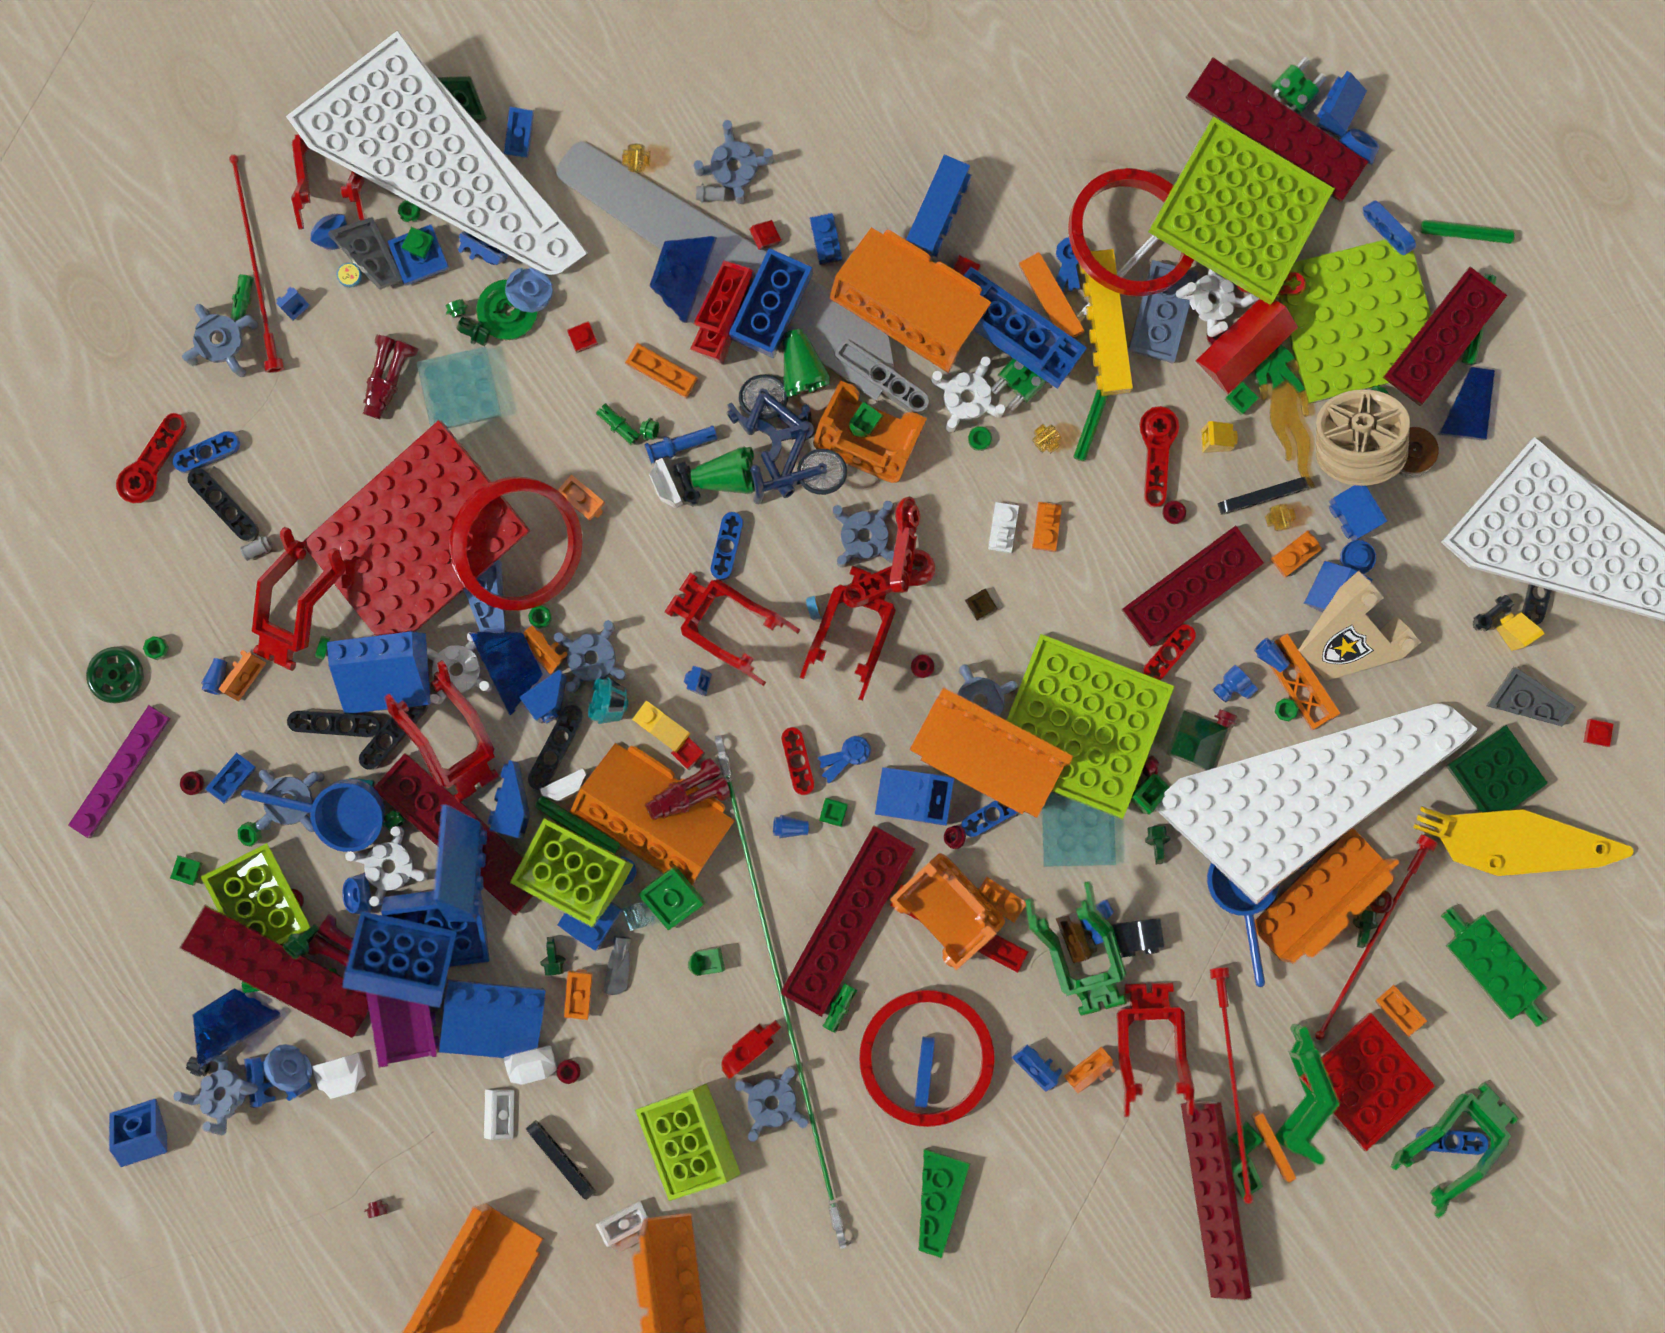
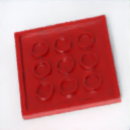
M1367 1013L1321 1057L1339 1102V1106L1332 1115L1363 1151H1368L1435 1087L1434 1083L1372 1013ZM1304 1073L1299 1078L1312 1091L1306 1074Z

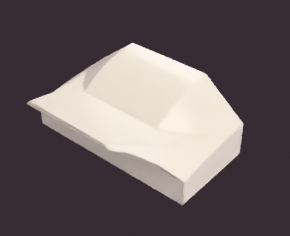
M663 458L656 460L649 476L661 502L676 508L683 504Z
M582 768L541 788L540 791L545 798L562 802L579 793L580 788L589 778L586 769Z
M551 1045L504 1057L505 1067L512 1083L523 1085L546 1079L557 1071V1063Z
M360 1052L312 1066L318 1089L324 1091L330 1099L356 1092L359 1081L366 1076Z
M637 1202L596 1224V1227L605 1245L612 1247L620 1253L639 1242L643 1219L648 1217L641 1202Z

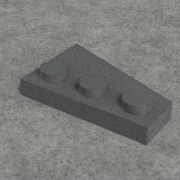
M373 217L329 231L328 235L379 290L401 283L402 277Z
M1516 667L1511 669L1486 705L1561 727L1575 709L1574 705Z

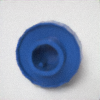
M1363 540L1349 542L1340 553L1341 565L1357 572L1359 571L1361 574L1369 572L1376 562L1374 548Z

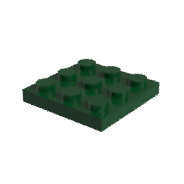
M1503 725L1446 765L1479 813L1512 810L1548 784L1507 725Z

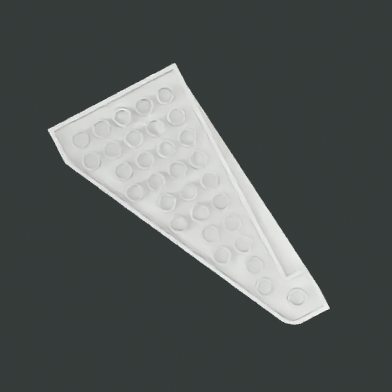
M400 31L393 33L286 116L310 149L542 273L550 275L561 273L588 254L571 229L418 57Z
M1536 437L1529 441L1441 541L1444 546L1470 568L1665 622V535L1565 464Z
M1432 704L1180 778L1164 792L1165 797L1155 810L1257 905L1281 881L1437 763L1442 762L1458 750L1476 733L1477 728L1451 706Z

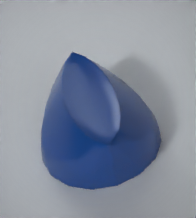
M1351 128L1338 141L1367 160L1370 165L1373 164L1379 150V144L1373 137L1356 128Z
M330 214L321 218L311 231V242L327 250L340 248L328 233L331 230L347 225L345 215Z
M365 873L349 877L343 884L342 898L347 911L350 913L372 912V905L369 902L371 898L370 887Z

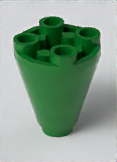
M795 329L784 333L786 339L783 340V388L787 397L800 395L801 392L807 390L809 393L822 390V387L829 386L830 376L807 334H804L803 329Z
M739 447L698 465L691 470L693 486L706 490L742 494L755 492L751 474L754 460L752 447Z

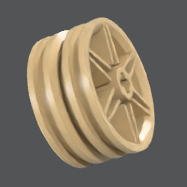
M1353 390L1331 398L1322 406L1316 419V459L1319 466L1333 479L1350 485H1374L1394 477L1402 470L1408 458L1410 419L1407 410L1394 397L1374 390Z

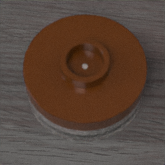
M1410 427L1408 458L1399 474L1406 477H1419L1426 474L1433 467L1438 458L1439 446L1436 438L1428 430L1420 427Z

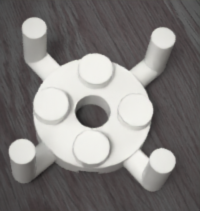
M1209 268L1208 275L1201 277L1195 283L1190 282L1176 291V296L1180 299L1189 300L1192 309H1195L1199 314L1198 317L1207 322V334L1209 337H1215L1227 330L1228 325L1226 322L1222 321L1218 324L1217 322L1231 315L1234 307L1246 308L1259 300L1253 294H1249L1244 298L1235 297L1232 282L1218 276L1216 272ZM1209 293L1215 296L1216 304L1211 303L1209 300Z
M988 357L981 359L975 374L962 372L950 381L942 378L940 371L933 373L932 383L945 390L944 402L949 413L952 415L946 426L948 432L955 431L960 420L976 419L985 412L997 418L1003 416L1005 411L1004 405L994 406L990 404L991 388L983 379L990 364ZM962 392H972L974 400L970 403L962 401Z
M469 632L467 634L469 641L465 647L458 645L448 646L439 653L427 647V657L434 661L432 675L437 671L439 672L437 663L442 660L448 668L450 681L461 693L472 689L474 686L485 692L492 690V685L480 678V663L473 652L480 641V637L476 633ZM454 663H460L463 666V672L459 676L451 674L450 669ZM440 690L437 694L430 696V701L440 705L446 698V694Z
M393 827L390 831L391 835H393L392 842L376 845L368 855L351 851L345 855L348 861L364 864L367 880L377 887L376 895L371 897L369 901L372 906L382 905L387 890H395L402 887L410 878H414L417 881H426L428 879L426 872L414 869L411 855L401 845L404 835L402 827ZM388 859L393 860L395 863V870L392 873H386L383 869V863Z

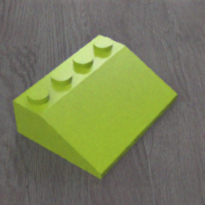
M544 818L510 883L583 923L594 927L623 886L634 864L556 822Z
M267 843L201 876L219 912L282 945L288 942L290 934L296 933L301 935L310 928Z
M707 1083L635 1110L668 1201L727 1183L741 1175Z

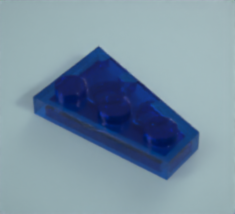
M1471 367L1468 370L1438 435L1481 441L1487 440L1495 370Z

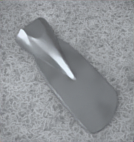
M614 936V948L608 961L604 983V992L608 995L620 994L627 987L630 966L629 946L632 940L630 937Z

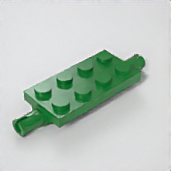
M1453 906L1446 910L1447 913L1444 912L1441 917L1455 931L1453 939L1445 945L1509 1020H1512L1520 1012L1524 1011L1536 1027L1542 1025V1020L1545 1022L1548 1016L1536 1005L1535 999L1548 988L1485 915L1481 914L1469 923L1460 917Z

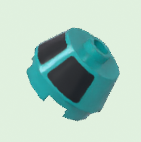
M597 678L592 687V690L595 691L592 702L589 701L588 717L591 720L597 721L598 724L620 721L628 708L626 688L610 678Z

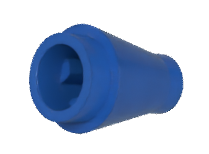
M1268 637L1262 640L1254 649L1259 659L1275 668L1279 673L1290 664L1275 641L1270 640Z
M217 658L213 659L210 668L201 682L203 691L214 695L221 694L219 687L225 680L227 661Z
M784 815L774 817L773 836H779L780 839L808 835V821Z

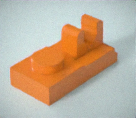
M570 475L558 489L571 503L572 507L589 521L594 516L598 519L604 512L601 508L605 502L573 475Z
M1038 502L1032 549L1056 552L1062 505Z
M1307 530L1270 560L1285 578L1323 548Z
M533 625L527 628L519 639L550 675L555 672L568 655L566 651L558 655L555 652L559 645L558 642L549 645L544 635L536 630Z
M244 650L240 652L243 655L238 663L233 662L232 665L235 668L219 687L221 692L238 702L266 664L262 659Z
M988 877L985 878L978 889L1002 916L1015 923L1026 906L1024 900Z
M577 969V971L568 970L564 1018L588 1020L593 974L585 969Z
M1395 985L1391 986L1375 1001L1408 1037L1427 1022Z
M1101 1046L1065 1074L1064 1077L1078 1094L1094 1082L1097 1077L1103 1081L1105 1077L1102 1073L1110 1069L1113 1073L1116 1069L1112 1064V1058Z

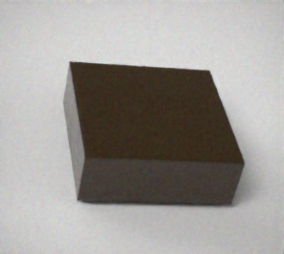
M986 588L965 600L976 621L997 610Z

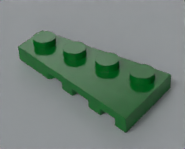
M924 1149L919 1251L943 1258L971 1163Z

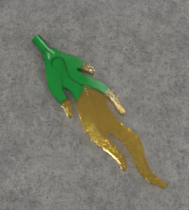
M1280 344L1255 368V375L1261 391L1262 401L1267 398V374L1270 376L1272 381V395L1269 408L1271 426L1285 450L1286 461L1291 459L1292 446L1285 431V426L1287 425L1291 430L1297 446L1298 471L1301 477H1306L1308 486L1314 488L1315 484L1307 470L1310 438L1301 423L1297 410L1298 397L1304 417L1309 415L1308 397L1300 380L1286 366L1287 364L1295 372L1298 371L1299 366L1296 359L1287 348Z

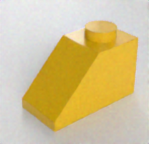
M1208 421L1201 429L1203 453L1229 452L1238 443L1237 430H1233V424Z
M1512 612L1500 619L1502 624L1496 627L1511 651L1524 648L1545 634L1542 629L1522 612L1515 615Z
M648 701L643 704L632 719L675 752L679 750L691 734Z

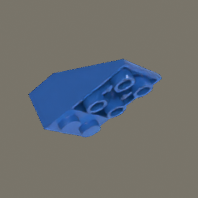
M509 760L508 764H504L501 772V778H504L502 788H497L494 798L497 806L495 811H491L489 815L488 825H491V831L524 838L530 812L520 765L518 762Z
M882 767L875 815L947 826L954 778Z

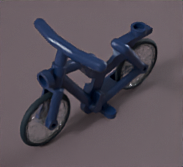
M761 374L753 376L744 382L739 392V403L743 411L749 415V418L741 415L732 402L728 404L729 411L726 412L727 416L733 424L739 422L748 435L761 431L766 433L772 441L771 450L761 453V458L772 480L764 482L760 467L758 465L751 467L755 487L754 503L761 504L764 492L773 489L778 490L783 498H788L795 492L793 486L800 484L809 492L818 495L831 494L841 488L846 481L848 469L844 459L833 450L815 449L808 452L800 460L797 471L793 472L805 440L810 439L814 434L809 406L807 404L802 406V413L798 416L786 408L788 397L786 392H784L783 382L775 376ZM778 416L790 427L776 430L771 424L762 420ZM796 439L780 475L775 462L778 460L782 449L781 441Z

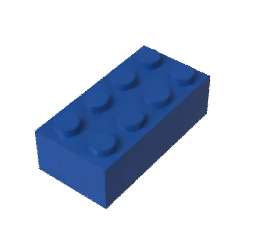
M945 154L906 238L908 242L928 253L931 257L930 260H932L933 256L938 257L944 239L941 237L942 235H948L953 219L951 215L957 214L963 197L961 193L966 194L972 174L969 173L970 165Z
M769 248L729 332L731 340L774 359L785 336L784 333H786L812 278V267Z

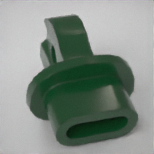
M462 317L457 324V330L460 333L471 337V344L478 343L486 346L491 330L484 327L482 321L475 323Z
M1166 826L1148 827V837L1145 838V842L1154 846L1155 865L1163 864V845L1171 840L1170 836H1167Z
M1363 910L1360 914H1357V918L1353 919L1352 923L1359 928L1356 947L1364 948L1365 944L1368 943L1370 930L1378 927L1376 912Z
M314 924L302 935L290 934L288 942L283 945L284 950L294 959L301 955H307L309 953L308 943L320 928Z
M554 936L547 937V957L540 961V965L544 966L546 976L563 974V964L566 962V959L557 955Z

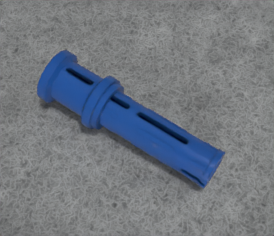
M711 425L710 427L673 439L664 437L663 441L654 444L646 443L645 447L649 460L653 464L655 460L667 456L672 458L676 452L718 439L714 426Z

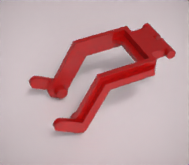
M298 134L294 135L295 138L292 141L297 187L291 196L298 229L302 230L304 229V222L301 210L304 209L305 204L311 202L305 157L310 148ZM352 171L347 181V186H341V194L343 198H349L350 202H356L359 220L363 221L365 220V213L360 191L364 183V177Z
M283 527L280 531V538L285 551L257 580L252 632L259 635V642L254 647L253 653L269 661L274 660L275 664L293 671L296 668V662L292 661L293 653L309 646L313 606L341 577L346 569L340 551L332 548L328 553L329 561L326 563L323 573L298 598L294 633L270 623L269 615L273 586L298 560H303L307 554L303 543L294 539L291 529Z
M852 565L849 574L854 577L851 584L871 575L872 572ZM871 583V586H870L869 589L875 587L876 590H878V589H879V584H878V585H874L873 583ZM839 585L833 588L819 629L804 662L799 677L801 679L805 678L809 664L814 665L816 660L823 662L827 651L821 648L837 606L844 602L843 594L846 586ZM856 591L848 593V597L853 601L861 598L860 594ZM886 595L862 605L865 608L878 612L882 623L866 664L858 663L855 671L856 675L861 676L859 682L864 683L858 698L861 701L864 699L896 613L894 605L884 601Z
M689 573L679 588L686 596L682 599L675 595L664 612L671 617L676 613L685 619L680 627L684 637L764 686L766 682L752 673L755 669L751 666L754 660L752 657L744 653L739 658L721 649L699 634L698 624L716 597L726 596L757 617L765 620L763 625L771 631L776 626L782 628L783 625L796 634L800 632V629L778 613L756 604L721 580H711L707 588L695 582L698 578L697 576Z
M441 660L437 663L439 672L437 671L433 674L434 681L430 682L431 687L436 693L442 690L464 715L478 743L476 751L450 768H442L430 742L406 714L409 711L406 703L402 700L397 704L390 694L385 696V701L389 714L419 748L435 782L439 786H445L447 789L455 785L458 793L454 797L460 803L477 792L476 784L483 788L497 779L499 775L495 769L490 770L487 762L495 758L493 754L495 749L477 711L450 681L448 668Z
M1173 982L1151 983L1152 993H1147L1146 983L1125 984L1124 990L1125 994H1130L1131 1008H1120L1116 1013L1118 1063L1124 1087V1117H1130V1102H1136V1096H1143L1142 1083H1135L1129 1057L1128 1027L1134 1020L1166 1019L1174 1025L1175 1064L1180 1080L1175 1085L1176 1094H1183L1184 1100H1187V1114L1193 1115L1195 1088L1187 1061L1185 1011L1179 1006H1170L1168 992L1174 991Z

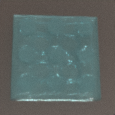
M486 347L417 362L430 427L438 420H442L447 428L502 417Z
M1059 794L1049 795L1042 808L1043 867L1116 865L1114 816Z

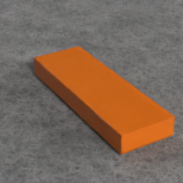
M636 343L625 362L626 365L686 399L698 380L697 376L639 343Z
M1261 1111L1251 1114L1283 1179L1289 1183L1297 1179L1264 1114Z

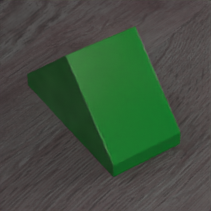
M1153 774L1134 790L1131 801L1143 814L1149 815L1165 797L1164 792L1170 787L1158 774Z
M1241 1156L1231 1161L1235 1188L1242 1199H1244L1246 1193ZM1246 1156L1250 1193L1253 1194L1263 1188V1184L1250 1157Z

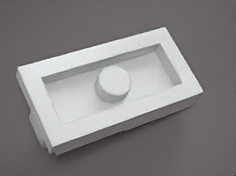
M995 502L988 550L1012 553L1018 505Z

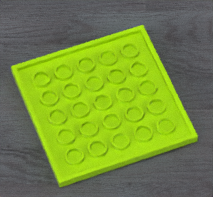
M1213 116L1148 233L1271 305L1334 188Z
M1384 239L1295 262L1290 272L1301 274L1306 280V288L1299 295H1278L1279 302L1287 307L1298 326L1289 338L1301 382L1305 388L1304 393L1307 403L1311 404L1331 399L1348 391L1367 390L1375 386L1390 384L1382 377L1431 316L1413 250L1406 255H1401ZM1294 278L1293 282L1284 281L1283 285H1290L1293 290H1296V286H1300L1301 282Z
M1040 634L1006 721L1073 756L1070 764L1064 766L1051 792L1123 820L1174 686Z

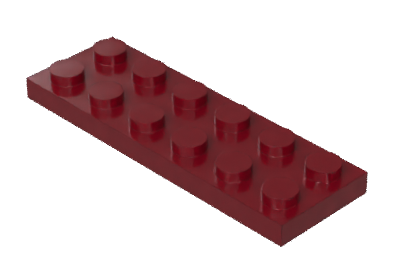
M1471 266L1467 268L1382 378L1418 406L1423 405L1504 301L1507 294Z
M1235 525L1122 608L1121 611L1150 648L1263 565L1264 562Z

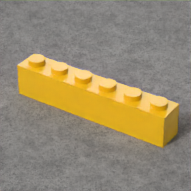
M1114 249L1091 251L1094 258L1105 269L1117 275ZM1080 265L1081 274H1085L1086 283H1083L1084 297L1089 299V306H1086L1087 320L1092 321V329L1089 330L1091 344L1095 343L1096 350L1092 354L1093 365L1098 367L1099 376H1096L1097 390H1101L1102 396L1130 393L1133 386L1120 293L1107 289L1096 282Z

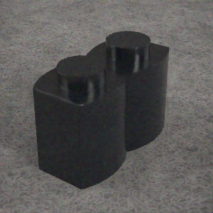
M1160 918L1111 924L1122 958L1136 956L1135 951L1145 950V954L1159 953V948L1164 947Z

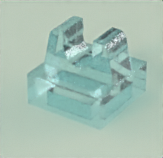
M640 902L623 908L630 931L648 926L649 923L654 921V916H645L644 910L649 908L645 903Z

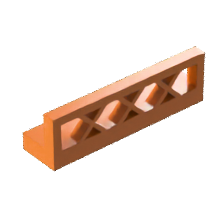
M1288 633L1275 640L1285 658L1290 662L1288 667H1292L1296 671L1295 682L1286 680L1283 676V671L1279 673L1272 666L1270 668L1290 698L1295 700L1299 706L1298 710L1310 728L1314 730L1326 721L1341 714ZM1298 686L1306 687L1310 692L1308 702L1299 700L1296 696ZM1311 706L1319 707L1325 715L1315 723L1309 715Z

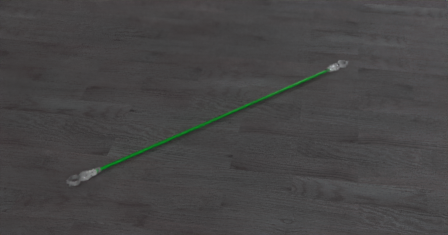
M721 735L714 736L719 753L718 762L722 775L729 787L829 1196L832 1227L836 1230L840 1249L847 1248L842 1230L844 1222L839 1206L833 1196L785 997L780 994L782 984L732 785L730 759L728 754L725 753Z

